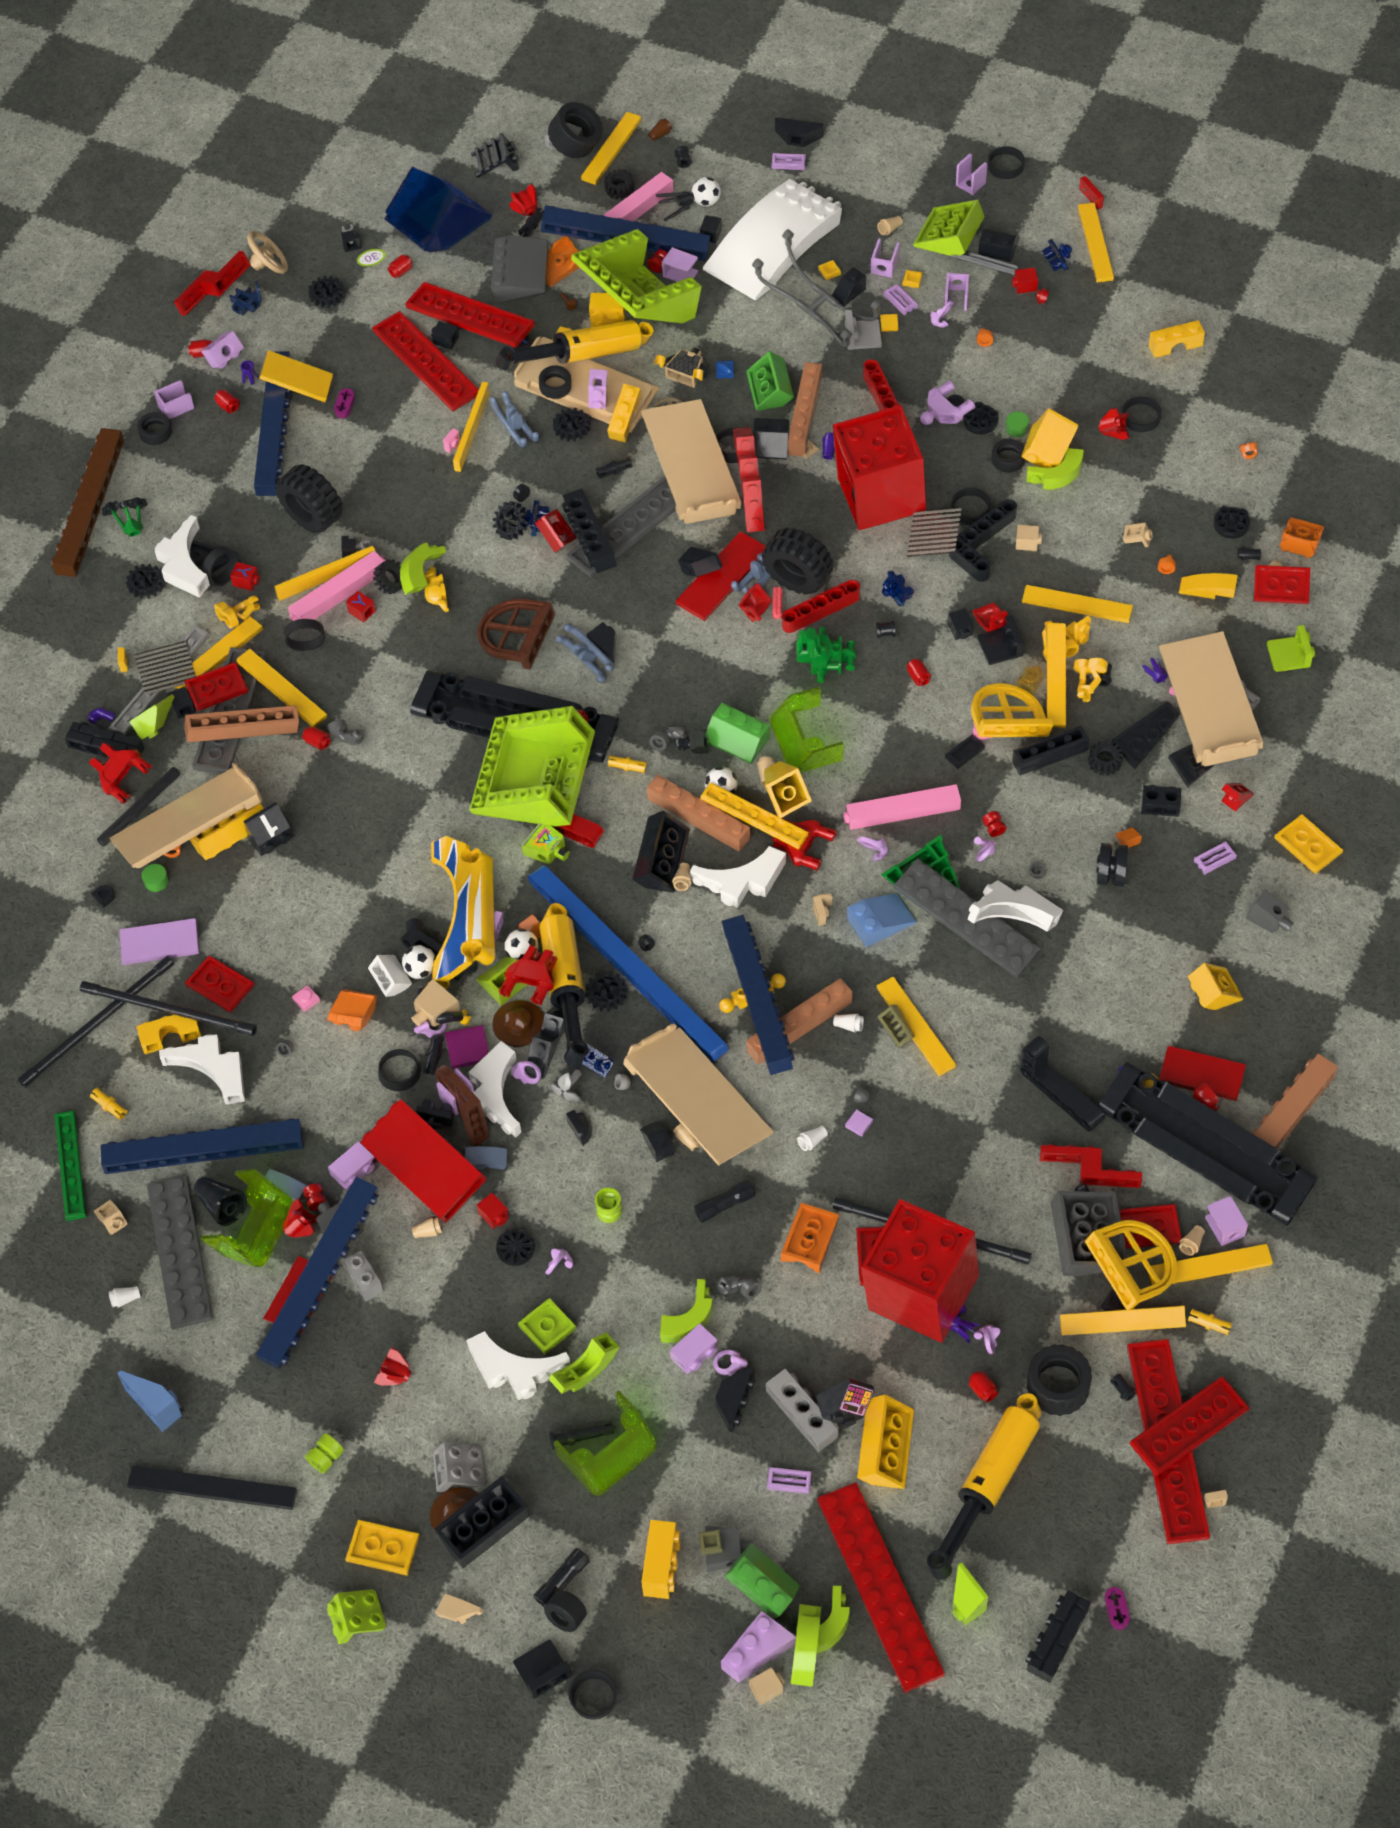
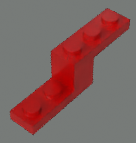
M238 251L219 272L205 270L174 301L180 314L186 316L206 295L220 297L251 265L244 251Z
M1053 1144L1041 1145L1040 1161L1080 1163V1184L1085 1182L1089 1186L1141 1188L1142 1172L1135 1170L1116 1171L1115 1169L1101 1170L1102 1148L1094 1146L1084 1148L1073 1145L1056 1146Z

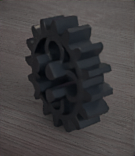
M324 276L323 279H320L318 277L317 282L312 281V285H309V298L311 302H314L315 306L320 304L321 308L324 305L330 308L331 304L336 306V302L341 303V298L345 297V288L343 282H339V278L333 279V276L329 278Z
M567 408L566 412L561 410V414H556V418H553V431H555L556 436L560 435L561 440L566 438L567 442L570 439H573L575 442L576 438L582 439V435L587 436V431H590V418H588L587 413L583 414L582 409L578 412L577 408H574V410Z
M509 501V503L503 502V506H498L499 512H494L497 516L492 519L496 521L493 528H497L495 533L499 534L501 538L512 540V538L518 539V535L523 536L522 530H527L525 524L529 523L526 520L529 514L524 513L526 508L522 507V504ZM504 516L509 517L510 520L518 522V525L513 524L511 521L504 520Z
M150 563L147 567L144 564H141V568L135 566V571L130 570V575L126 576V585L129 593H133L134 597L140 595V599H143L144 596L150 599L152 594L156 597V592H162L161 587H165L162 569H158L157 565L152 568Z
M602 971L601 976L595 973V979L589 978V984L585 985V996L587 997L588 1004L592 1003L594 1009L599 1006L600 1011L607 1008V1011L610 1012V1007L618 1009L617 1004L623 1005V999L627 998L625 980H620L619 974L613 976L612 971H610L609 975ZM601 983H604V984H605V989H604V990H603V988H602V984H601ZM609 992H610V998H611V999H608V998H607V993H609Z

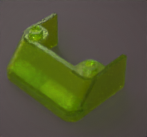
M820 687L791 694L769 718L770 727L785 763L797 767L800 773L843 761V742L824 746L822 740L818 737L805 739L795 714L821 706Z
M256 1169L238 1170L234 1174L248 1185L244 1194L247 1196V1204L252 1207L236 1240L232 1237H224L223 1235H204L201 1237V1240L226 1258L252 1267H262L266 1264L283 1231V1221L287 1217L293 1200Z
M619 1390L616 1392L617 1406L623 1411L620 1420L626 1431L595 1456L585 1448L577 1449L570 1455L558 1440L554 1442L557 1457L583 1486L595 1496H600L607 1492L651 1456L657 1448L656 1439L643 1417Z

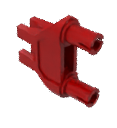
M103 743L99 749L110 758L104 764L101 760L93 757L89 764L99 771L104 793L106 795H113L122 804H125L127 802L125 798L129 799L130 794L119 787L123 778L133 765L142 771L143 774H147L149 770L146 768L151 769L152 765L141 757L138 750L117 751L111 745Z
M783 819L809 832L808 837L800 849L773 837V847L787 852L794 866L801 867L803 865L818 871L822 860L806 854L815 837L819 836L833 842L837 830L824 827L817 820L795 823Z
M529 946L523 958L507 968L504 974L506 979L498 992L504 997L506 995L510 997L517 983L536 986L537 988L531 997V1001L537 1005L538 1003L542 1005L547 992L553 990L555 986L551 972L558 958L552 956L553 951L545 949L543 954L536 952L538 950L537 947Z

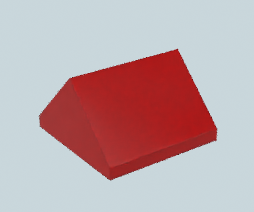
M558 509L544 515L535 523L555 553L577 539Z

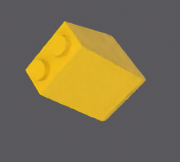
M1048 408L1032 425L1021 457L1043 468L1058 466L1069 447L1078 424Z
M779 761L764 769V784L778 818H782L812 801L797 767Z

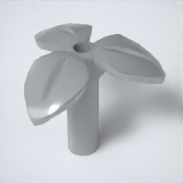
M575 1070L571 1076L569 1072L565 1073L559 1078L558 1085H550L551 1089L558 1096L563 1093L564 1098L568 1101H580L581 1098L576 1093L570 1092V1088L581 1076V1072Z

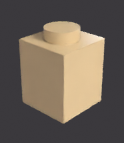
M1017 525L1016 550L1037 551V545L1041 544L1042 534H1039V526Z
M772 1667L749 1680V1687L760 1705L783 1693L784 1680L779 1672H774Z

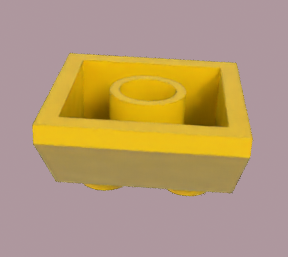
M1203 963L1188 976L1191 988L1197 993L1199 1002L1204 1008L1217 1010L1243 1000L1240 991L1225 967Z

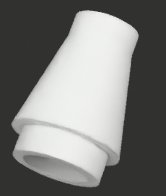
M858 1013L835 1015L833 1023L834 1026L856 1033L857 1031H862L864 1018L859 1016Z
M820 1126L800 1133V1136L797 1138L800 1148L804 1151H811L828 1135L825 1127Z
M138 1286L113 1288V1291H109V1298L112 1307L117 1306L119 1308L140 1298Z

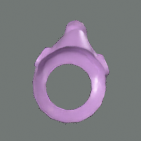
M952 300L948 301L941 309H938L937 313L931 311L930 316L933 326L940 328L948 326V323L944 320L942 322L939 320L952 308L954 304Z
M859 836L857 839L859 844L880 851V854H874V861L883 859L888 853V847L883 838L876 841Z
M979 836L975 837V844H982V848L976 856V860L981 862L987 855L994 854V845L997 843L985 840Z
M425 1021L420 1026H416L414 1032L425 1034L428 1038H431L432 1035L442 1034L446 1029V1023L442 1024V1027L435 1031L430 1029L429 1023Z
M521 1061L511 1068L514 1078L521 1079L523 1084H535L541 1078L540 1069L532 1062ZM526 1066H531L535 1069L537 1073L535 1078L530 1077L526 1073Z
M558 1248L551 1250L553 1260L548 1264L549 1268L545 1272L547 1275H550L562 1258L566 1260L565 1266L572 1268L573 1260L568 1251Z
M985 1325L974 1332V1338L981 1339L984 1336L987 1352L994 1354L995 1347L997 1346L995 1339L999 1336L1000 1329L993 1325Z
M727 1349L715 1356L713 1366L719 1374L732 1376L737 1371L747 1367L748 1361L743 1359L737 1351ZM731 1355V1366L726 1369L720 1368L718 1361L721 1356Z

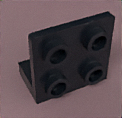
M1012 615L1005 617V624L1002 626V629L977 635V640L989 665L1022 657L1024 654V641Z
M547 1640L513 1661L515 1668L534 1699L572 1677L568 1663L563 1661L551 1640Z

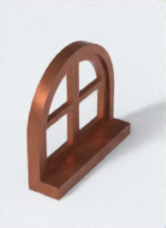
M511 599L495 605L486 612L479 622L477 636L481 647L492 657L521 662L524 669L531 670L555 616L551 602L529 599ZM520 609L537 611L530 628L513 625ZM514 610L508 624L492 622L500 614ZM488 629L505 631L498 647L491 644L488 640ZM509 632L526 634L519 651L502 649Z
M442 1065L435 1071L436 1079L455 1097L458 1114L463 1118L469 1144L472 1147H477L490 1137L481 1101L450 1068Z

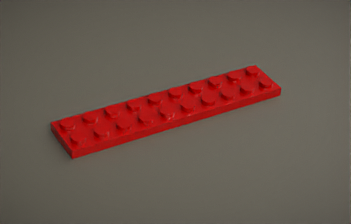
M1169 1339L1127 1344V1352L1144 1431L1182 1405ZM1190 1452L1157 1477L1152 1472L1167 1545L1210 1539L1193 1453Z
M855 1482L818 1497L817 1502L904 1693L944 1677L945 1673L857 1483Z

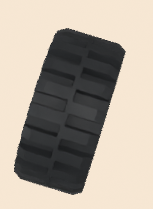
M304 464L295 465L277 481L275 491L280 504L284 507L286 513L307 531L321 533L342 514L343 505L340 496L337 495V491L314 468L312 469Z
M783 528L775 532L763 550V567H765L766 572L771 575L773 580H776L779 585L786 587L790 591L793 590L795 593H803L805 595L819 591L833 570V559L830 552L827 551L825 545L821 544V541L812 537L813 535L807 534L800 529L796 530V528Z

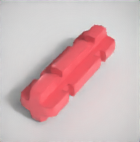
M774 587L772 614L774 619H781L783 589L782 587Z

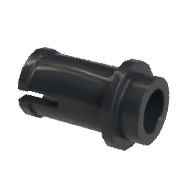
M1242 546V548H1238L1237 558L1241 559V561L1244 559L1260 560L1261 549H1249Z
M1108 663L1106 673L1099 675L1102 680L1099 683L1100 686L1106 687L1112 682L1110 677L1112 665Z
M1121 1374L1115 1375L1110 1380V1383L1120 1393L1122 1400L1129 1401L1136 1395L1134 1387H1130Z

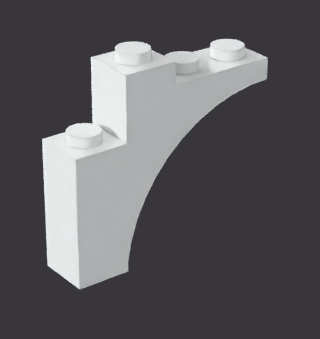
M190 515L182 523L180 529L172 535L171 540L164 537L154 550L157 560L165 564L162 568L164 581L200 598L210 584L207 574L199 570L190 558L193 538L200 529L197 518Z
M768 846L765 852L752 862L727 870L705 869L693 865L690 870L691 881L698 886L703 885L709 888L714 893H721V901L728 906L733 905L738 908L748 890L756 896H767L786 864V853Z
M997 880L992 884H988L983 891L984 896L981 900L975 901L970 906L968 920L975 923L992 917L1013 918L1031 923L1048 932L1057 925L1063 910L1028 886L1014 891Z
M207 1034L203 1037H198V1044L196 1045L187 1044L183 1047H168L159 1050L163 1066H187L209 1076L222 1091L225 1104L245 1102L242 1061L239 1052L221 1054L217 1034Z
M501 1041L468 1073L470 1082L476 1089L473 1093L481 1101L484 1116L487 1115L491 1122L500 1124L506 1134H512L514 1137H517L521 1133L520 1123L510 1114L503 1100L504 1083L510 1069L517 1062L516 1052Z
M485 1331L466 1340L468 1349L488 1388L500 1387L508 1380L518 1400L532 1397L537 1392L536 1383L546 1382L552 1373L571 1365L570 1358L566 1352L553 1357L537 1359L516 1356L497 1346Z

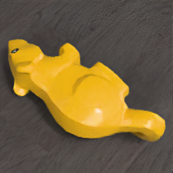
M431 566L424 574L428 583L424 591L425 598L429 603L439 605L444 612H449L442 574L436 576V569Z

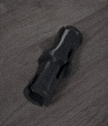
M537 208L534 214L526 219V223L518 230L520 236L524 233L522 237H527L533 229L538 227L544 210L540 213L542 209Z
M629 457L619 461H610L607 465L597 467L596 471L598 472L596 474L599 479L611 474L616 475L619 471L632 468V462Z
M436 1035L431 1036L429 1050L425 1054L427 1057L423 1068L425 1074H429L431 1071V1075H434L438 1060L441 1059L440 1051L444 1038L437 1035V1039H435Z

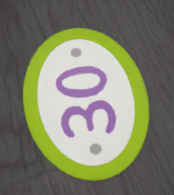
M370 249L358 256L357 263L361 266H373L383 261L386 254L381 249Z

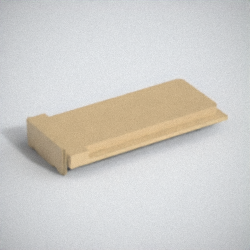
M537 337L531 346L553 343V340L546 337ZM556 357L519 363L514 371L516 387L574 410V408H577L578 412L582 409L583 414L587 413L588 416L610 424L623 384L640 388L642 398L637 412L634 411L631 418V433L642 417L641 410L648 408L659 390V387L590 359L561 364L557 361ZM553 365L562 366L571 374V390L565 397L560 399L547 398L539 390V375L546 367ZM590 369L607 370L606 409H602V407L599 409L589 408L588 385ZM552 377L545 381V384L551 387H559L565 383L563 379L558 377Z
M702 400L641 410L675 500V509L679 520L684 519V523L689 524L735 515L736 510L741 507V500Z
M1224 632L1159 645L1165 668L1193 745L1196 762H1202L1201 765L1205 767L1257 755L1258 749L1263 748V740Z
M232 763L233 768L111 836L109 839L133 868H141L243 808L249 810L262 803L263 799L255 783L251 781L236 763Z
M670 1024L664 1030H659L644 1038L640 1043L630 1046L628 1055L623 1063L633 1076L638 1074L718 1166L774 1133L681 1028L676 1029V1024Z

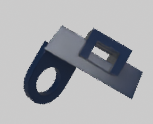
M255 280L256 289L253 293H251V288L248 287L245 292L236 288V295H229L231 302L234 303L231 306L234 312L244 316L247 311L254 313L261 305L262 300L257 280Z

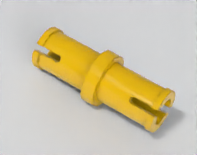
M609 756L608 767L624 769L626 772L631 770L645 773L646 761L633 760L630 757Z
M95 1088L92 1091L95 1095L90 1094V1098L99 1103L104 1111L112 1113L118 1120H122L125 1117L123 1113L127 1115L128 1110L119 1105L114 1097L106 1095L100 1088Z
M1195 1309L1191 1310L1190 1314L1198 1318L1189 1316V1322L1202 1325L1209 1331L1213 1329L1227 1336L1229 1335L1230 1330L1222 1326L1231 1328V1322L1216 1318L1214 1314L1208 1315Z

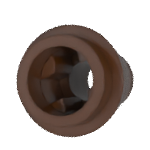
M666 118L660 119L648 133L649 138L655 141L669 134L670 130H672V125Z

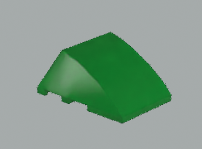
M941 835L898 865H894L881 874L882 877L894 885L916 859H919L960 889Z

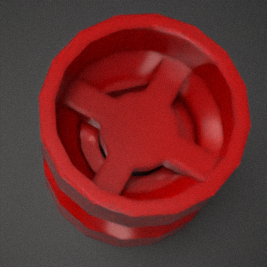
M662 249L657 250L654 257L648 260V267L652 271L660 273L662 271V261L668 253Z
M998 811L989 812L982 818L985 827H988L987 831L990 837L1000 836L1007 830L1005 823L1001 821V815Z
M311 1184L303 1189V1194L308 1200L307 1206L310 1211H317L321 1203L327 1202L326 1197L323 1196L324 1191L321 1184Z

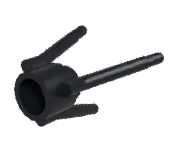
M687 191L656 194V197H675L660 200L659 204L677 201L678 206H682V208L664 218V221L671 219L684 210L690 209L689 205L693 204L692 195Z

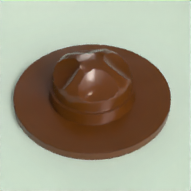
M524 1000L508 1002L501 1006L493 1017L492 1026L494 1034L500 1041L509 1046L522 1047L532 1043L533 1036L541 1031L544 1015L531 1002Z
M453 1488L439 1495L430 1511V1522L433 1530L478 1494L467 1488Z

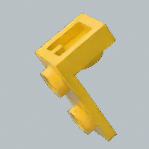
M1088 615L1078 623L1074 621L1066 627V639H1074L1078 645L1085 644L1089 639L1091 617Z

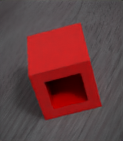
M1035 268L1015 270L1014 277H1012V287L1016 288L1017 294L1036 292L1038 278Z
M239 562L236 563L230 575L233 586L253 591L255 585H258L260 582L257 567Z
M359 591L351 595L346 601L348 613L363 623L376 612L374 601Z
M493 1193L477 1204L478 1214L493 1229L507 1222L509 1218L508 1209Z

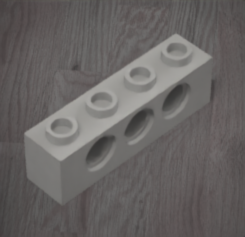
M784 1369L766 1382V1392L812 1446L820 1452L838 1438L839 1427L837 1423L822 1419L818 1403L815 1404L812 1400L810 1392L806 1388L802 1389L798 1384L797 1377L793 1373L789 1374ZM790 1391L795 1393V1395L791 1397L785 1394ZM800 1407H807L809 1410L801 1412L798 1409ZM819 1422L822 1425L820 1427H813L812 1423Z

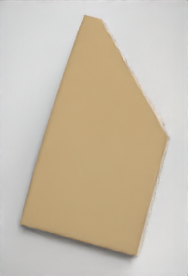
M444 1594L435 1613L439 1617L455 1622L459 1621L461 1624L467 1622L466 1619L475 1614L481 1615L483 1610L467 1601Z

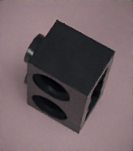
M1143 785L1141 814L1179 817L1181 788Z

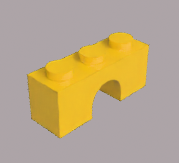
M1199 320L1150 332L1148 346L1154 358L1171 354V349L1179 343H1184L1187 350L1203 346L1205 331Z
M623 384L607 430L610 439L626 443L631 429L633 412H637L642 398L640 388Z
M177 1015L164 1016L158 1020L147 1021L136 1026L144 1054L164 1049L162 1040L168 1033L179 1034L182 1043L201 1037L196 1020Z

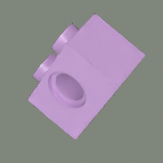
M227 331L201 350L212 368L219 367L221 369L228 364V360L238 357L244 347L234 331ZM223 347L225 349V354L222 353Z

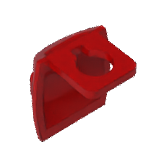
M756 583L743 596L738 606L751 622L760 621L762 619L760 616L769 607L772 599L759 583Z
M995 603L972 610L977 622L987 632L1001 628L1005 624V617L1008 615L1006 610L1002 611Z

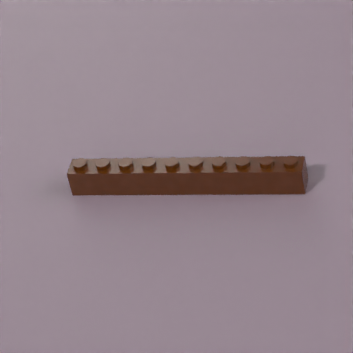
M101 428L99 435H96V444L91 449V458L86 463V471L81 477L80 488L76 491L75 502H72L70 516H67L66 527L62 530L61 541L57 544L55 557L52 558L51 565L56 575L76 577L124 443L121 430Z

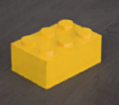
M650 1520L641 1581L643 1596L669 1599L670 1592H674L675 1579L673 1571L677 1572V1551H680L681 1546L680 1530H677L676 1522Z

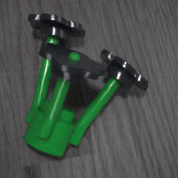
M139 497L120 503L117 501L108 502L102 508L103 516L113 515L123 529L124 534L133 537L139 535L143 529L140 509L147 506L148 503L146 499ZM119 507L124 509L128 519L125 522L126 525H124L116 513ZM128 507L136 509L137 521L131 518Z

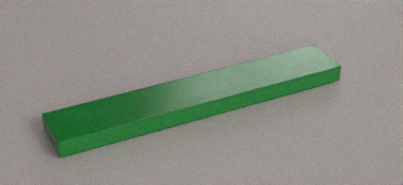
M75 1111L57 1113L54 1116L65 1219L70 1221L86 1218Z

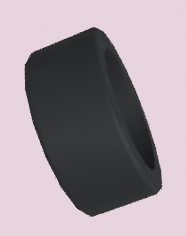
M553 365L546 367L539 375V390L547 398H563L571 390V374L562 366ZM552 377H558L563 379L565 383L559 387H551L545 384V381Z
M160 412L147 413L140 418L137 424L140 439L148 445L162 444L170 438L172 433L168 417ZM151 424L164 425V428L158 433L145 432V429Z
M1015 439L998 441L992 450V463L995 468L1008 473L1021 469L1025 461L1021 457L1024 446ZM1010 450L1016 452L1019 457L1008 461L1001 459L998 454L1002 451Z

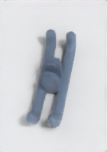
M507 391L502 392V398L507 407L506 416L499 408L496 397L490 398V404L494 413L520 447L524 448L527 445V439L521 438L516 431L520 428L524 430L533 442L539 440V433L532 431L520 412L512 404Z
M759 553L757 556V561L753 560L750 563L751 571L739 584L737 581L731 583L734 591L738 592L743 589L745 595L749 590V587H746V585L754 577L759 579L756 583H759L761 587L771 577L766 572L765 567H763L762 553Z
M565 624L564 629L574 634L583 644H574L571 640L561 635L556 637V641L567 646L597 676V682L604 683L607 677L593 661L597 656L605 664L606 671H613L615 668L614 663L582 631L571 624Z

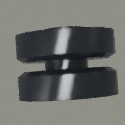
M1101 843L1096 867L1098 885H1107L1110 874H1113V885L1124 887L1128 845H1118L1115 856H1112V845Z

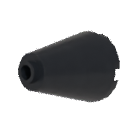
M201 1177L194 1184V1193L214 1221L221 1226H229L238 1220L235 1217L240 1212L244 1213L247 1206V1196L242 1190L209 1177Z

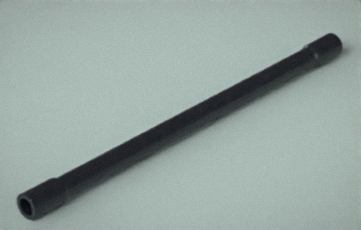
M166 956L125 992L137 995L158 976H161L174 965L173 961ZM114 1000L44 1059L18 1078L20 1084L27 1087L44 1070L114 1014L126 1002Z
M82 981L80 984V992L103 996L235 1030L254 1036L257 1031V1025L204 1013L110 989L87 981Z
M838 1197L835 1198L833 1203V1209L885 1223L891 1215L890 1213L855 1204L852 1201ZM976 1238L977 1249L1029 1265L1032 1253Z

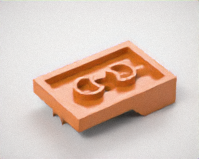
M563 236L554 242L548 251L546 284L550 287L580 268L571 260L572 254L579 252V250L575 248L573 242L567 236Z
M801 1203L782 1249L781 1261L785 1263L786 1261L791 1263L793 1261L802 1262L808 1268L820 1273L839 1220V1214Z

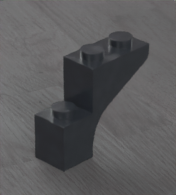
M552 1007L545 1013L542 1029L533 1036L528 1061L534 1063L540 1069L541 1079L545 1078L557 1044L565 1033L562 1010ZM526 1066V1073L536 1077L535 1069L531 1066Z

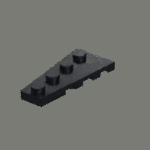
M1167 701L1113 738L1114 746L1116 744L1119 745V749H1122L1123 757L1136 769L1175 723L1180 714Z
M1192 744L1170 754L1168 757L1187 788L1214 766L1204 767V765H1201L1202 762L1197 763Z

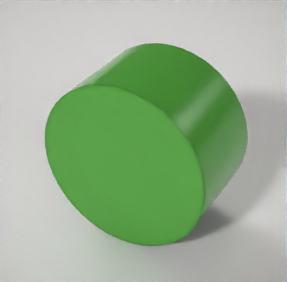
M1012 412L1007 416L1006 431L1009 435L1022 437L1028 432L1029 418L1025 413Z
M151 864L142 872L144 885L149 891L158 892L168 885V875L162 865Z

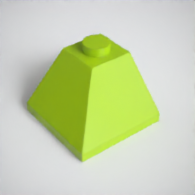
M173 694L129 721L140 739L143 740L147 736L151 739L159 734L157 730L163 727L174 699Z
M961 1562L958 1564L952 1613L959 1622L962 1620L967 1625L987 1611L988 1596Z

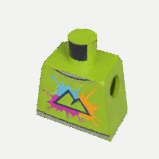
M539 823L521 844L523 855L547 864H551L556 857L565 861L570 854L568 850L564 849V836L551 825Z

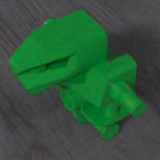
M825 627L819 628V634H816V630L813 628H809L806 631L801 630L797 634V661L799 663H811V673L817 675L818 683H823L824 676L827 675L829 670H838V674H841V662H847L846 669L848 671L855 669L856 643L853 640L847 641V649L842 648V636H839V641L830 640L828 635H826Z

